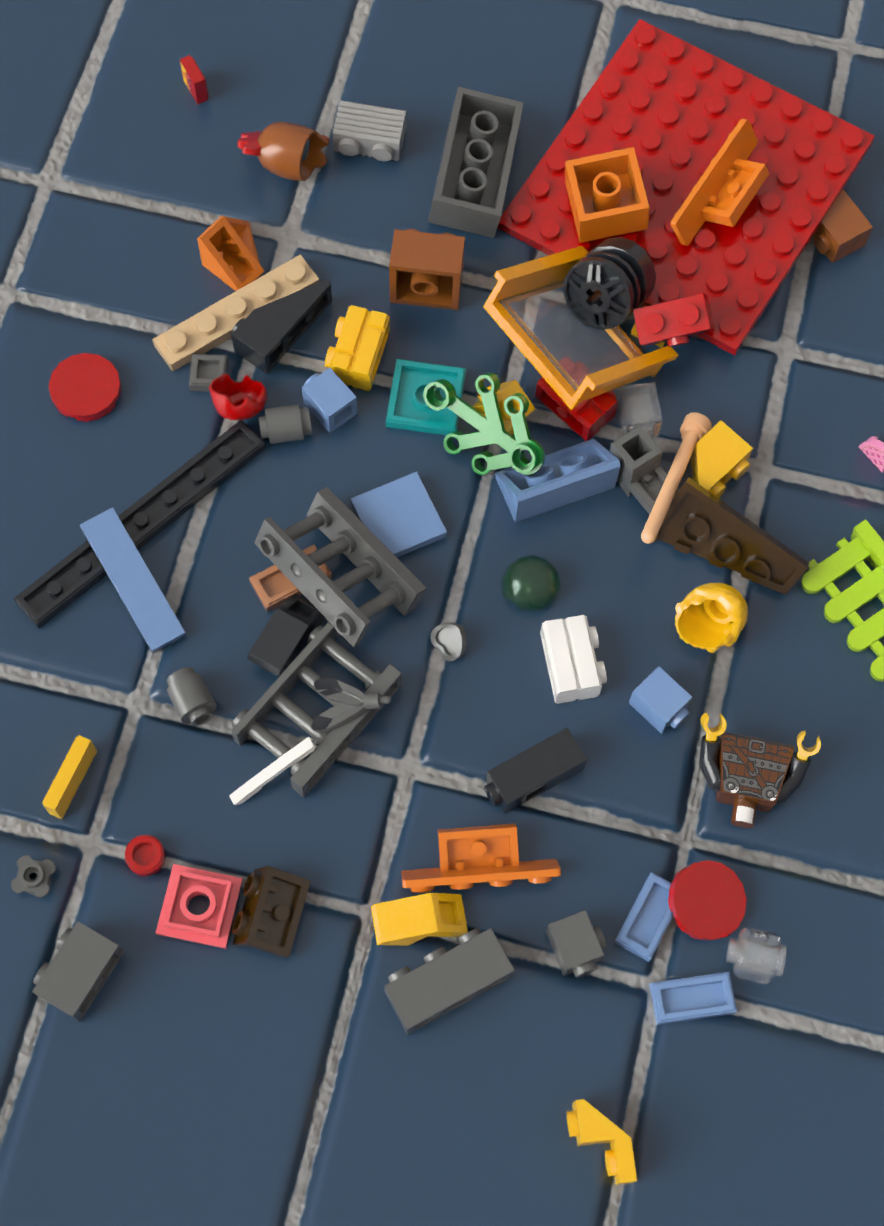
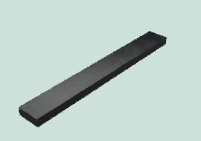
M242 420L238 421L118 516L137 550L265 450V443ZM87 540L13 599L39 629L104 578L107 573Z

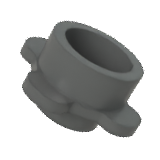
M29 855L20 857L17 861L19 868L17 876L11 881L12 890L17 894L26 892L35 895L37 898L47 896L50 892L51 875L56 871L55 864L49 859L37 861L33 860ZM32 873L37 874V878L35 880L30 879V875Z

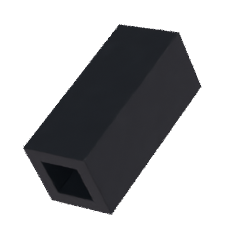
M567 727L487 771V785L484 786V791L494 807L500 805L506 814L582 772L587 758Z

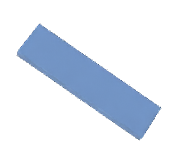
M112 507L81 523V530L151 652L155 653L186 636L184 629L114 508Z

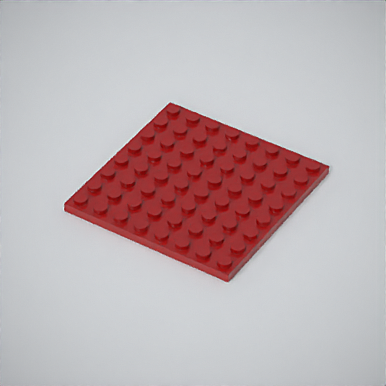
M639 19L500 218L498 229L546 255H552L579 246H583L589 253L595 246L608 238L622 237L636 242L646 250L653 261L656 272L655 288L641 306H651L701 293L708 295L715 331L698 334L697 336L735 356L815 234L822 220L874 142L875 135ZM741 119H748L758 139V143L746 161L765 164L769 172L768 177L734 227L705 221L688 246L682 245L671 226V220ZM634 147L649 204L648 229L580 243L565 184V161Z

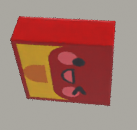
M188 55L179 59L183 81L197 105L207 101L209 96L206 78L194 58Z

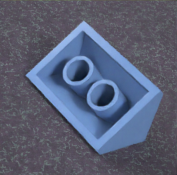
M591 439L545 455L542 468L533 474H522L510 467L496 472L495 477L515 523L615 488L621 466L616 456L595 439Z

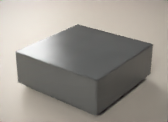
M192 354L189 379L190 391L210 392L209 386L211 382L217 377L227 374L228 356Z

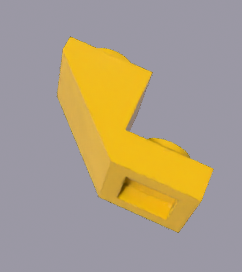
M427 893L377 903L371 906L377 945L409 946L428 936L460 937L468 933L461 894Z
M575 1100L572 1103L573 1111L566 1112L569 1136H576L577 1146L610 1142L611 1150H605L608 1176H615L616 1185L636 1182L637 1175L631 1137L586 1100Z

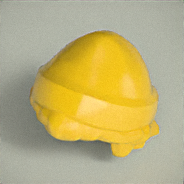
M723 583L703 584L693 589L682 602L677 603L675 607L677 612L675 615V626L680 638L687 644L695 648L706 649L709 653H715L721 646L731 647L737 641L740 632L747 622V603L742 594L730 585Z

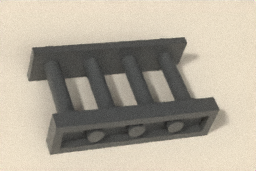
M328 487L316 493L306 515L307 517L282 530L271 517L264 519L254 544L353 647L357 646L371 623L369 618L391 605H394L403 616H406L415 610L426 590V587ZM319 528L332 542L306 555L294 541ZM343 553L357 568L331 581L319 566ZM368 579L381 594L357 608L343 592Z
M330 622L324 627L319 625L314 629L307 640L308 645L254 706L250 710L247 708L242 710L232 723L234 728L231 732L235 743L241 746L251 736L277 758H280L291 748L261 725V722L275 707L317 740L315 744L318 747L309 757L306 756L295 765L290 766L292 789L303 798L381 708L365 709L360 715L334 730L316 733L311 728L315 719L285 695L299 680H302L317 692L314 682L322 677L310 667L324 652L366 684L365 689L367 691L364 694L380 693L381 696L392 697L402 685V673L391 664L383 672L379 670L375 672L337 643L335 639L339 634ZM326 699L333 706L339 704L334 701Z

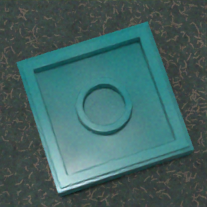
M396 359L386 416V427L448 435L457 431L459 416L447 407L439 411L429 408L424 401L423 393L429 383L445 379L455 387L456 395L462 399L466 368ZM440 388L441 396L446 399L444 390Z

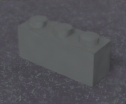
M476 928L458 939L460 945L449 951H446L445 947H441L423 958L425 964L412 971L409 966H406L388 977L390 983L384 986L385 994L407 1035L513 977L515 970L491 928L484 932H481L480 928Z

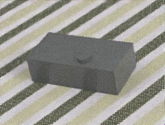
M458 86L428 218L429 223L494 238L502 215L523 102Z

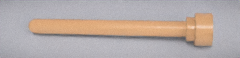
M689 413L685 416L680 427L682 443L641 533V539L646 544L653 543L657 537L696 443L711 430V421L701 413Z

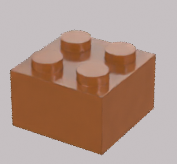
M394 229L389 263L390 303L458 310L463 278L465 237L456 236L451 233H425L416 229Z

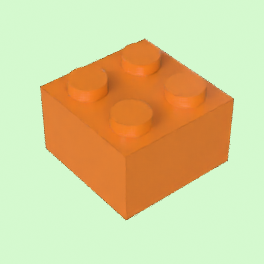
M634 147L565 161V184L580 243L648 229L649 204Z

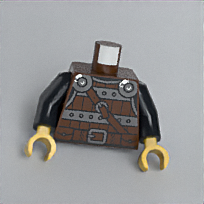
M706 712L700 719L701 725L706 731V735H703L701 740L700 769L708 787L715 791L716 801L733 805L731 824L741 828H753L756 810L770 812L775 804L785 803L800 787L811 763L809 756L815 755L821 748L820 736L817 737L815 745L808 748L802 745L806 731L800 732L797 736L799 751L793 753L794 746L724 732L727 723L721 713L719 715V724L713 728L708 727L709 715Z

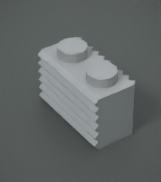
M340 100L333 128L334 150L336 152L340 151L347 156L361 154L362 156H373L379 161H390L392 159L399 161L407 128V111Z

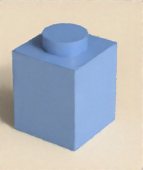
M328 368L321 374L316 373L312 375L302 387L303 404L308 406L309 411L329 433H332L358 414L357 397L331 368Z
M658 666L632 692L629 704L662 734L670 725L676 729L689 716L690 712L687 708L692 696Z

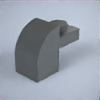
M640 425L611 443L610 452L620 461L621 467L617 478L619 485L628 497L634 495L650 515L667 477V473L660 466L663 451Z

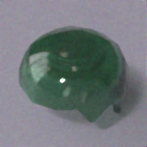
M529 555L520 557L506 568L501 578L502 594L506 600L512 601L520 610H542L553 603L561 588L559 573L549 561L540 556Z

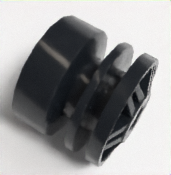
M622 237L604 240L571 267L566 275L563 293L567 306L573 315L586 326L598 330L613 329L622 324L633 313L634 309L642 305L654 290L656 272L653 261L646 250L632 240Z

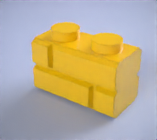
M351 305L348 308L346 317H339L335 329V337H338L336 347L330 346L328 348L325 367L331 368L346 386L351 385L353 388L365 391L371 390L390 333V316L373 310L370 312L365 308Z

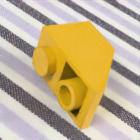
M720 420L696 443L691 457L692 480L719 498L727 488L725 484L732 477L738 480L749 469L751 464L748 462L753 448Z

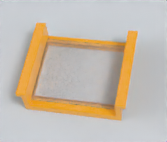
M583 246L496 271L494 277L498 282L483 306L570 410L574 409L582 401L650 375L654 377L664 364L674 361L678 357L675 350L668 346L643 354L619 325L613 329L598 330L586 326L573 315L566 304L563 293L564 279L571 267L588 254Z

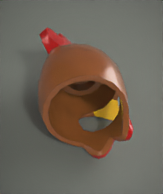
M274 122L263 131L242 133L241 138L237 141V146L242 149L243 154L257 156L265 169L289 180L306 181L315 168L323 167L327 162L321 149L329 145V138L311 128L295 123ZM309 139L310 147L308 156L303 162H301L305 145Z

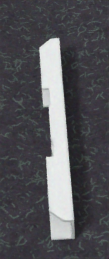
M308 737L229 795L233 804L239 805L244 803L260 791L261 787L288 767L295 765L312 753L315 749L312 743L313 738Z

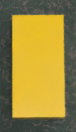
M78 735L75 738L42 802L50 815L63 819L97 753L92 741Z

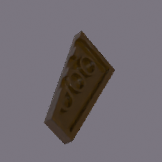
M689 477L675 494L655 539L656 542L661 540L673 545L675 550L687 555L690 552L709 560V564L721 569L724 566L739 572L741 577L785 595L809 566V562Z

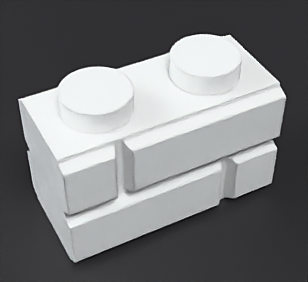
M585 615L549 620L542 623L540 635L555 703L559 704L575 701L576 699L583 700L599 696L602 684L607 683V675L604 662H597L594 649L599 648L596 627H589L587 616Z

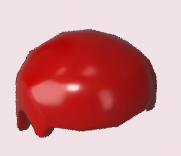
M223 374L214 379L209 386L210 395L217 413L223 418L233 421L246 420L256 416L263 410L268 398L267 390L262 382L252 380L248 375H245L241 382H235L229 374Z

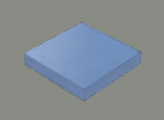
M417 471L350 499L357 518L397 558L447 537V531Z

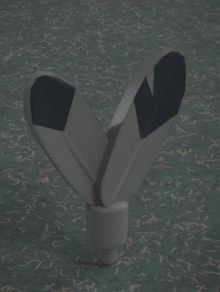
M332 678L317 679L314 682L317 692L324 698L339 704L318 715L313 721L311 728L316 733L329 732L354 719L364 712L365 709L381 708L382 704L390 703L391 697L381 696L380 693L364 694L355 687Z

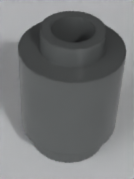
M299 404L266 408V416L259 417L262 438L269 437L270 444L304 440V436L312 435L308 406L299 407Z
M192 667L182 668L172 673L167 679V693L181 721L184 724L200 726L211 720L217 704L202 675L196 673Z

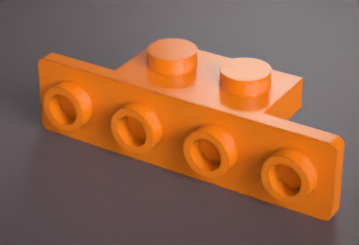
M741 119L671 220V226L682 245L688 246L705 221L734 227L768 177L769 172L765 164L746 161L758 143V139L748 119Z
M516 824L438 829L440 868L401 871L403 888H411L412 892L417 893L429 892L434 890V886L450 885L451 889L456 890L469 889L474 886L473 883L489 882L491 886L501 887L511 885L513 880L528 879L530 883L541 884L552 881V877L561 876V867L557 859L519 862Z

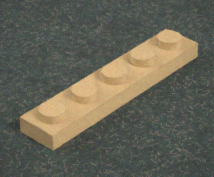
M300 254L153 338L154 347L173 372L189 363L192 359V354H204L232 338L231 334L235 324L242 318L246 319L254 309L319 283V278Z

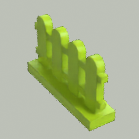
M865 519L854 527L850 538L851 542H848L844 537L836 544L839 548L838 551L819 564L815 559L809 562L807 568L809 571L803 575L801 586L808 594H817L823 589L826 591L831 600L825 605V618L831 623H839L846 618L849 620L854 629L848 634V647L854 652H862L870 647L878 657L870 666V675L876 681L883 682L884 646L879 640L884 637V608L866 621H863L856 612L876 597L884 604V541ZM866 559L875 568L873 571L865 564L864 561ZM855 568L862 578L843 592H840L833 582Z

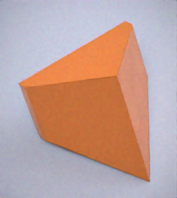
M220 216L197 238L202 265L233 290L237 291L255 281L264 272L259 263L249 221Z

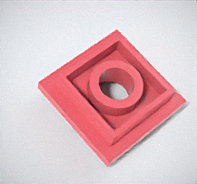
M173 864L156 935L226 949L243 878ZM198 895L209 898L210 906L205 913L194 915L189 912L188 905L192 898Z

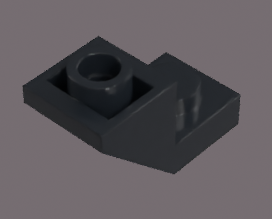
M294 594L277 607L251 648L247 659L259 665L263 670L279 677L300 654L305 637L321 625L325 617L310 601Z

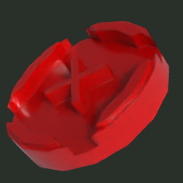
M90 353L72 355L60 362L52 372L48 385L52 402L58 411L66 417L76 418V421L83 422L97 420L110 413L116 406V401L122 391L120 377L113 364L100 355Z
M705 860L690 864L676 874L670 885L668 897L670 912L673 911V915L677 920L675 922L680 930L692 938L710 941L727 937L739 927L745 916L747 898L743 884L733 870L720 862Z

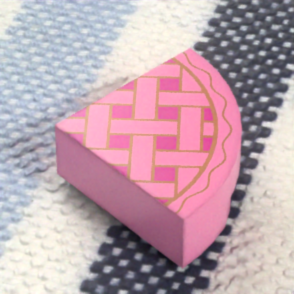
M872 436L860 444L859 448L881 472H884V443L879 441L878 437Z

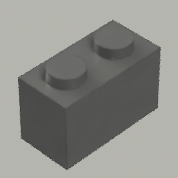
M78 921L73 929L67 928L60 937L56 946L59 951L50 964L46 962L37 972L33 981L36 986L32 992L80 1022L123 956L124 951L116 943Z

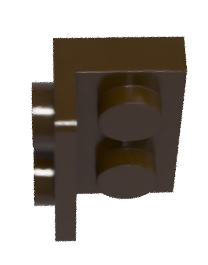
M270 866L257 868L253 873H250L243 889V894L246 896L243 909L236 915L232 926V933L235 934L233 945L238 947L248 946L281 958H289L311 881Z

